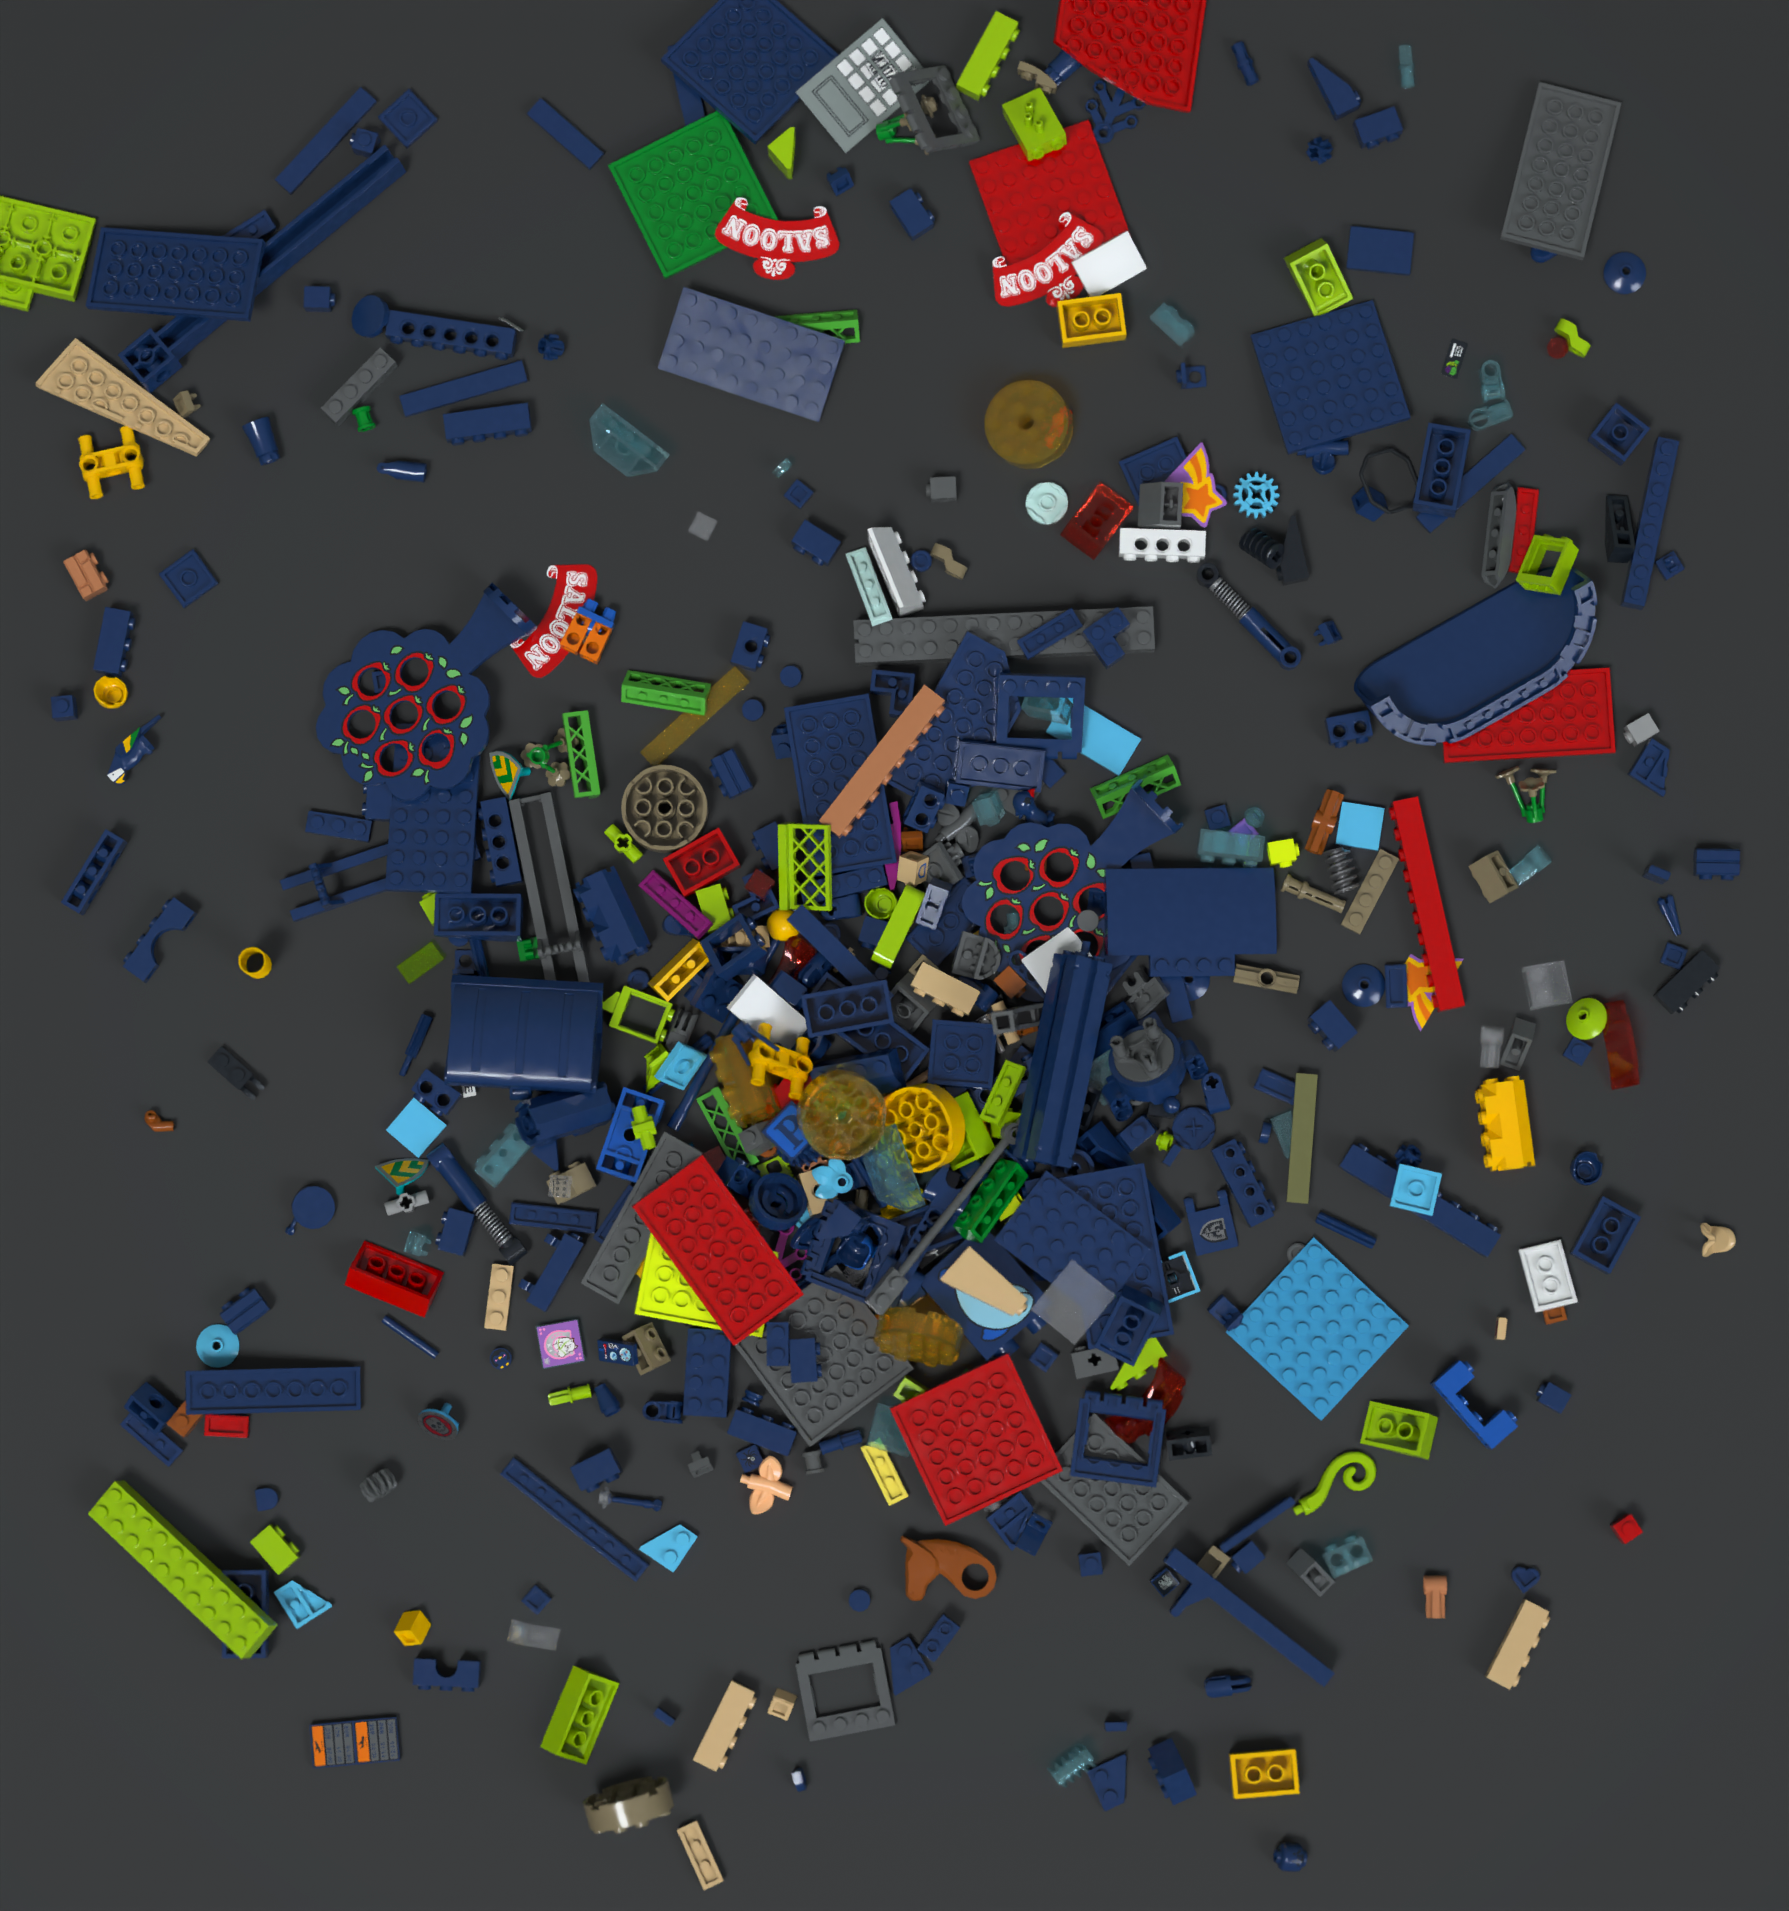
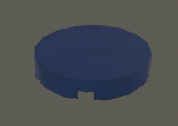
M368 295L362 298L356 304L352 313L351 320L355 332L366 338H373L382 332L383 326H386L388 323V305L375 295Z
M1186 1108L1178 1113L1173 1121L1172 1133L1174 1139L1185 1149H1202L1214 1137L1215 1126L1213 1118L1201 1108Z
M307 1186L297 1192L292 1201L291 1208L295 1220L300 1225L309 1229H317L327 1225L332 1219L335 1204L331 1194L324 1188Z

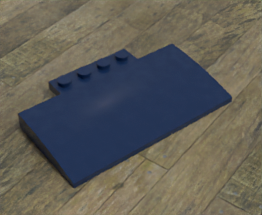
M1274 868L1104 869L1105 955H1149V977L1235 976V954H1277Z

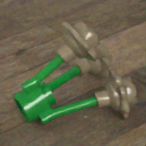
M923 94L920 106L926 115L933 118V112L937 111V104L933 97H926ZM908 113L876 124V133L880 141L886 140L887 144L897 142L915 143V145H918L916 138H893L897 134L896 127L907 126L912 131L906 119Z

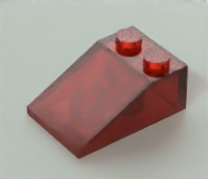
M1100 482L1060 535L1092 560H1095L1133 510L1134 506Z

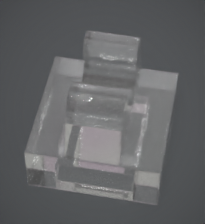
M698 512L688 531L708 541L717 521Z

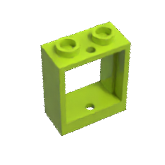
M1548 534L1543 536L1534 535L1516 581L1525 590L1561 595L1579 549L1567 537L1554 538ZM1546 550L1561 552L1551 577L1536 575Z
M624 986L609 1027L658 1045L660 1041L664 1042L668 1031L665 1029L667 1021H672L675 1010L672 1009V1003ZM631 995L665 1008L655 1037L620 1025Z

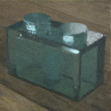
M1024 697L1021 709L1029 717L1068 725L1073 704L1068 698Z

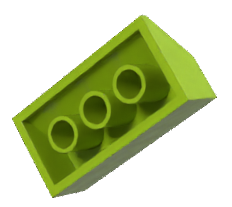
M573 1665L540 1747L555 1755L587 1764L619 1683Z

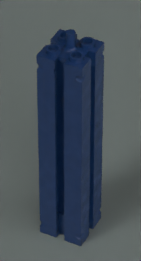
M1082 941L1080 952L1063 950L1062 954L1054 953L1053 966L1049 974L1015 1140L1016 1147L1013 1150L1012 1157L1065 1168H1071L1072 1155L1075 1152L1110 980L1109 974L1113 965L1106 963L1103 957L1088 956L1091 942Z

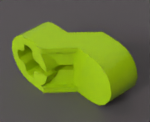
M1561 318L1554 331L1567 339L1570 352L1580 357H1585L1591 345L1578 337L1575 324Z

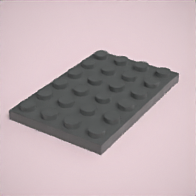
M1095 1413L1088 1418L1089 1430L1087 1445L1084 1448L1085 1456L1147 1464ZM1074 1433L1055 1453L1063 1471L1040 1482L1130 1566L1185 1508L1188 1502L1159 1474L1156 1487L1070 1476Z

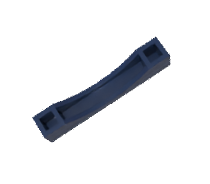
M1102 1121L1077 1139L1076 1143L1082 1151L1086 1152L1092 1160L1108 1169L1136 1164ZM1147 1178L1157 1240L1159 1241L1182 1223V1221Z

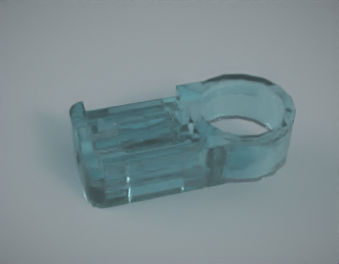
M1504 400L1501 403L1488 407V409L1485 406L1473 410L1469 415L1468 423L1473 430L1482 431L1487 427L1510 420L1513 412L1508 400ZM1475 413H1483V415L1471 419ZM1487 418V423L1482 427L1473 424Z

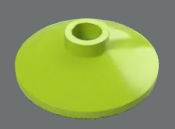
M1584 998L1574 1003L1566 1017V1025L1569 1032L1581 1040L1595 1038L1604 1030L1607 1023L1606 1008L1600 1001L1593 998ZM1586 1014V1018L1581 1020L1582 1016Z

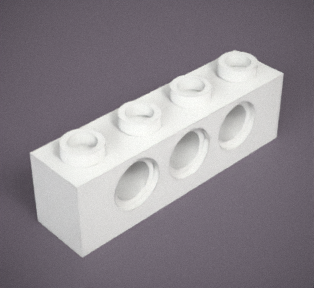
M1120 528L1119 557H1123V560L1134 561L1138 557L1145 558V561H1157V558H1166L1167 562H1179V559H1187L1189 563H1199L1200 560L1205 558L1206 531ZM1142 540L1146 543L1147 547L1144 550H1138L1135 547V543ZM1159 541H1164L1167 543L1168 549L1160 551L1156 544ZM1180 542H1186L1189 545V550L1185 552L1180 551L1177 545Z

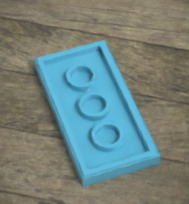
M1073 698L1065 699L1048 727L1047 734L1056 739L1071 740L1072 728H1070ZM1084 705L1082 752L1079 753L1120 776L1141 739Z

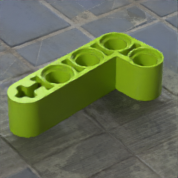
M906 884L871 960L891 969L920 910L925 892Z

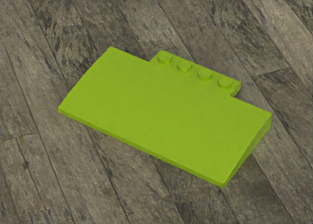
M0 196V305L28 312L34 293L75 302L86 265L96 219Z

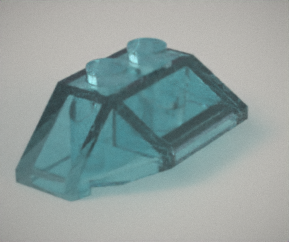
M603 403L589 419L594 452L627 477L657 472L670 456L668 452Z
M896 1123L877 1130L862 1159L877 1200L905 1212L926 1205Z

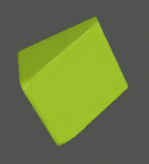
M616 992L604 1001L603 1010L613 1014L621 993Z

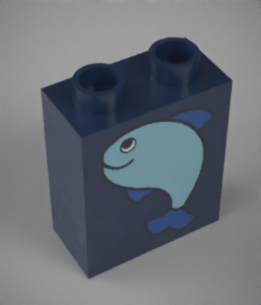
M990 1232L982 1243L970 1240L963 1241L925 1275L926 1277L921 1284L924 1291L986 1361L992 1355L995 1358L1007 1352L1009 1356L1012 1355L1020 1347L1013 1339L1018 1332L1026 1326L1034 1335L1053 1318L1045 1310L1052 1302L1004 1247L994 1240L995 1237ZM970 1246L1028 1299L1025 1302L1028 1307L1019 1316L1015 1313L1012 1317L940 1281V1278Z

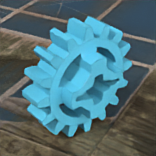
M1255 472L1254 477H1251L1248 473L1246 475L1247 480L1239 479L1241 486L1235 485L1234 489L1238 492L1233 493V498H1238V500L1235 501L1234 505H1240L1239 513L1246 511L1247 518L1250 514H1253L1254 519H1257L1258 514L1265 518L1266 511L1269 513L1273 512L1271 506L1277 507L1278 502L1274 499L1279 498L1280 494L1274 492L1278 489V486H1272L1273 479L1267 481L1266 474L1261 478L1258 472ZM1258 482L1261 483V485H1253L1252 483ZM1243 490H1245L1244 492L1247 494V499L1245 501H1243L1242 499ZM1268 490H1269V492H1270V501H1269V502H1268V499L1265 497V493H1266ZM1259 492V493H1260V497H1259L1260 500H1259L1258 498L1253 499V498H1252L1253 493L1256 494V493ZM1259 506L1261 509H1252L1250 507Z

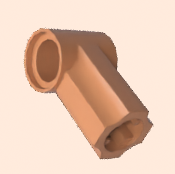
M1424 1575L1423 1592L1426 1597V1618H1445L1446 1575Z

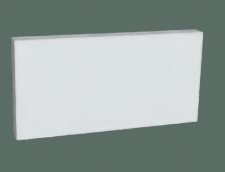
M754 974L726 1007L757 1032L760 1023L770 1024L772 1026L770 1041L772 1043H780L790 1050L795 1045L796 1039L801 1037L807 1030L805 1018Z

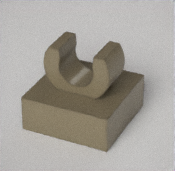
M188 390L173 398L178 415L186 418L201 407L200 404L193 405L192 403L197 394H189Z

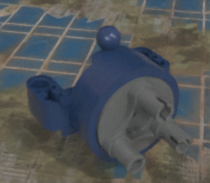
M1150 1017L1143 1021L1142 1026L1132 1028L1121 1036L1111 1038L1110 1046L1112 1048L1109 1053L1108 1063L1112 1075L1105 1078L1107 1084L1102 1088L1101 1092L1107 1106L1119 1122L1125 1121L1132 1116L1133 1109L1130 1105V1100L1152 1102L1154 1105L1163 1103L1164 1110L1167 1113L1173 1114L1180 1108L1179 1100L1175 1096L1179 1093V1085L1185 1077L1186 1070L1193 1080H1199L1208 1073V1067L1193 1040L1183 1041L1181 1037L1176 1038L1168 1029L1157 1026L1156 1020Z

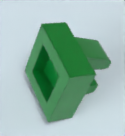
M537 937L522 939V942H517L520 962L540 959L537 952Z

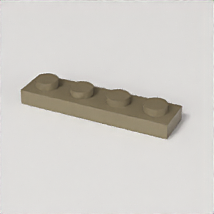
M1382 849L1379 850L1341 926L1358 935L1361 934L1399 858Z

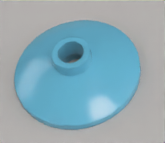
M221 1324L205 1328L200 1333L196 1343L199 1358L208 1366L217 1368L232 1363L236 1359L240 1348L238 1336L234 1335L228 1326ZM215 1342H219L221 1344L219 1350H215L213 1348V1344Z

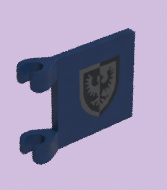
M1225 1190L1217 1191L1220 1206L1195 1212L1193 1199L1189 1197L1183 1200L1196 1256L1239 1246Z

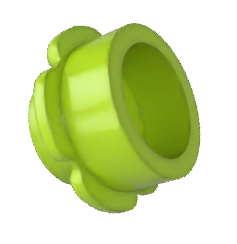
M1165 1131L1163 1134L1160 1133L1157 1137L1156 1145L1159 1146V1151H1169L1172 1146L1174 1136L1168 1134V1131Z

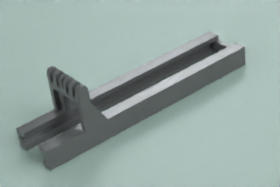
M548 792L537 796L510 800L509 805L537 937V952L542 962L545 980H556L551 955L572 951L578 982H590L552 793ZM534 801H539L543 806L570 942L555 944L554 946H549L521 807L525 806V803H532Z

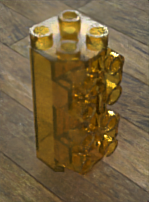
M734 1035L720 1036L716 1038V1045L709 1052L713 1064L716 1063L717 1070H715L717 1079L725 1087L721 1089L725 1101L729 1102L730 1107L727 1110L730 1118L734 1119L737 1126L742 1128H748L747 1124H752L753 1126L772 1120L776 1113L781 1110L769 1072H765V1083L762 1086L751 1084L753 1067L751 1065L747 1066L736 1044L731 1040ZM751 1040L746 1044L740 1042L747 1056L753 1047Z

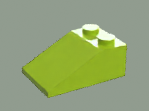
M1322 238L1284 258L1314 317L1325 314L1353 299L1328 244Z
M1370 1401L1360 1443L1429 1460L1438 1417L1429 1413Z

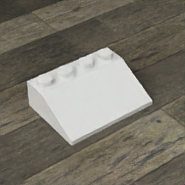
M892 527L867 529L868 542L899 618L924 609L925 597L922 590L917 591L915 583L918 581L914 571H909L907 564L910 561L906 551L902 552L899 547L902 541L898 532H893Z

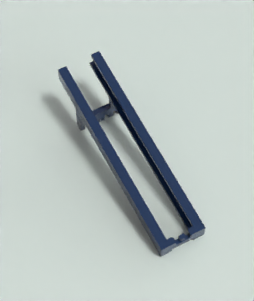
M476 841L474 862L482 859ZM388 844L332 863H313L309 865L310 870L280 880L283 891L314 881L318 891L319 901L290 910L293 921L298 922L386 892V878L330 897L323 877L387 856Z
M1173 1547L1165 1557L1163 1562L1190 1582L1170 1608L1169 1612L1172 1616L1178 1617L1186 1606L1209 1597L1321 1686L1325 1687L1335 1674L1176 1548Z

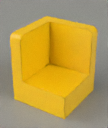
M420 1610L404 1612L394 1633L404 1646L420 1645L427 1635L431 1623Z

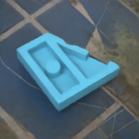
M679 1524L642 1545L639 1550L674 1573L698 1536Z
M294 1581L287 1583L274 1592L296 1629L332 1607L331 1603L323 1600Z

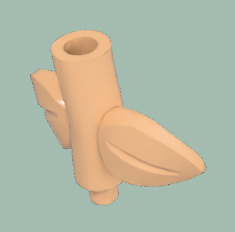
M768 1456L761 1462L758 1469L759 1475L751 1474V1476L742 1474L740 1482L747 1484V1488L753 1489L749 1500L752 1514H761L769 1510L773 1506L774 1495L789 1501L793 1486L779 1481L783 1473L782 1466L773 1456Z

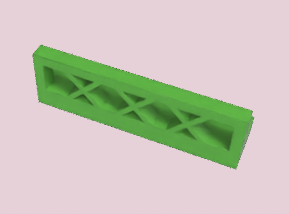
M857 310L774 316L797 325L818 330L819 332L830 329L834 332L832 336L846 340L845 343L860 342ZM845 328H855V336H845L841 332Z
M628 670L622 683L621 702L705 716L707 697L711 690V684ZM631 678H632V679H638V680H640V681L635 682V681H630V679H631ZM655 682H656V683H661V684H660V685H653L652 683H655ZM674 686H680V687H682V688L677 689V688H673V687H674ZM699 689V690H704V691H703V693H701V692H695V691H693V690Z
M588 710L562 713L574 798H597L600 795V787ZM577 717V731L569 726L568 718ZM575 736L580 739V752L572 747L571 741ZM578 757L583 759V773L575 768V761ZM583 778L586 780L588 792L579 793L578 783Z
M1168 755L1090 788L1101 817L1105 819L1118 813L1125 801L1122 800L1125 794L1129 793L1131 786L1139 779L1143 781L1140 784L1142 788L1148 784L1154 785L1151 791L1156 795L1180 786L1181 783L1177 771ZM1173 775L1174 781L1167 784L1162 783L1164 777ZM1109 801L1115 802L1112 808L1104 811L1102 804Z
M719 1086L697 1098L696 1100L726 1156L735 1160L737 1153L746 1155L750 1162L747 1164V1168L749 1165L754 1166L760 1163L756 1156L745 1152L738 1136L742 1129ZM714 1095L717 1101L715 1111L706 1109L702 1101ZM719 1107L721 1108L723 1114L718 1112ZM708 1112L714 1114L713 1119H711ZM716 1115L723 1116L728 1121L725 1130L716 1128L714 1124ZM729 1125L733 1132L728 1131ZM718 1131L724 1133L723 1139H722V1137H721V1135L719 1134ZM726 1134L736 1136L738 1142L735 1149L726 1147L724 1143ZM739 1144L743 1151L738 1150ZM729 1150L734 1151L733 1158H732V1156H731Z

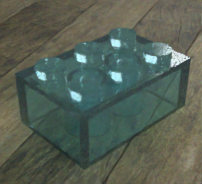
M1200 829L1196 857H1199L1201 862L1213 863L1214 859L1222 860L1221 864L1234 865L1236 862H1241L1243 867L1255 868L1263 860L1265 836Z

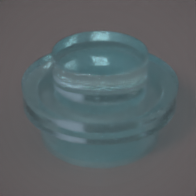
M1248 808L1244 812L1245 821L1248 825L1259 828L1263 824L1265 816L1259 808Z

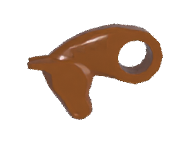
M901 1536L900 1541L907 1547L905 1558V1592L910 1600L921 1601L926 1594L927 1586L939 1574L945 1576L964 1596L969 1598L985 1597L994 1589L997 1578L994 1566L974 1548L950 1540L930 1539L915 1541ZM970 1564H980L987 1570L988 1580L981 1589L971 1590L962 1582V1572Z

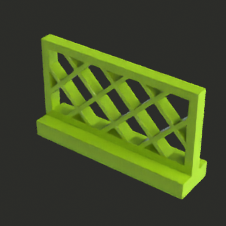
M795 822L778 824L779 910H797L801 906L797 904V895L801 891L808 899L803 905L807 910L831 911V825ZM795 828L802 829L807 835L801 842L796 838ZM817 829H824V839L821 843L813 835ZM809 838L817 846L811 853L803 845ZM799 849L807 856L802 863L796 858V852ZM819 849L825 855V860L821 864L814 858V854ZM809 860L817 867L812 874L804 867ZM800 870L807 877V880L802 885L796 879V874ZM819 871L825 876V882L822 885L814 878ZM810 881L818 889L812 896L804 888ZM820 892L825 896L826 906L819 905L814 899Z

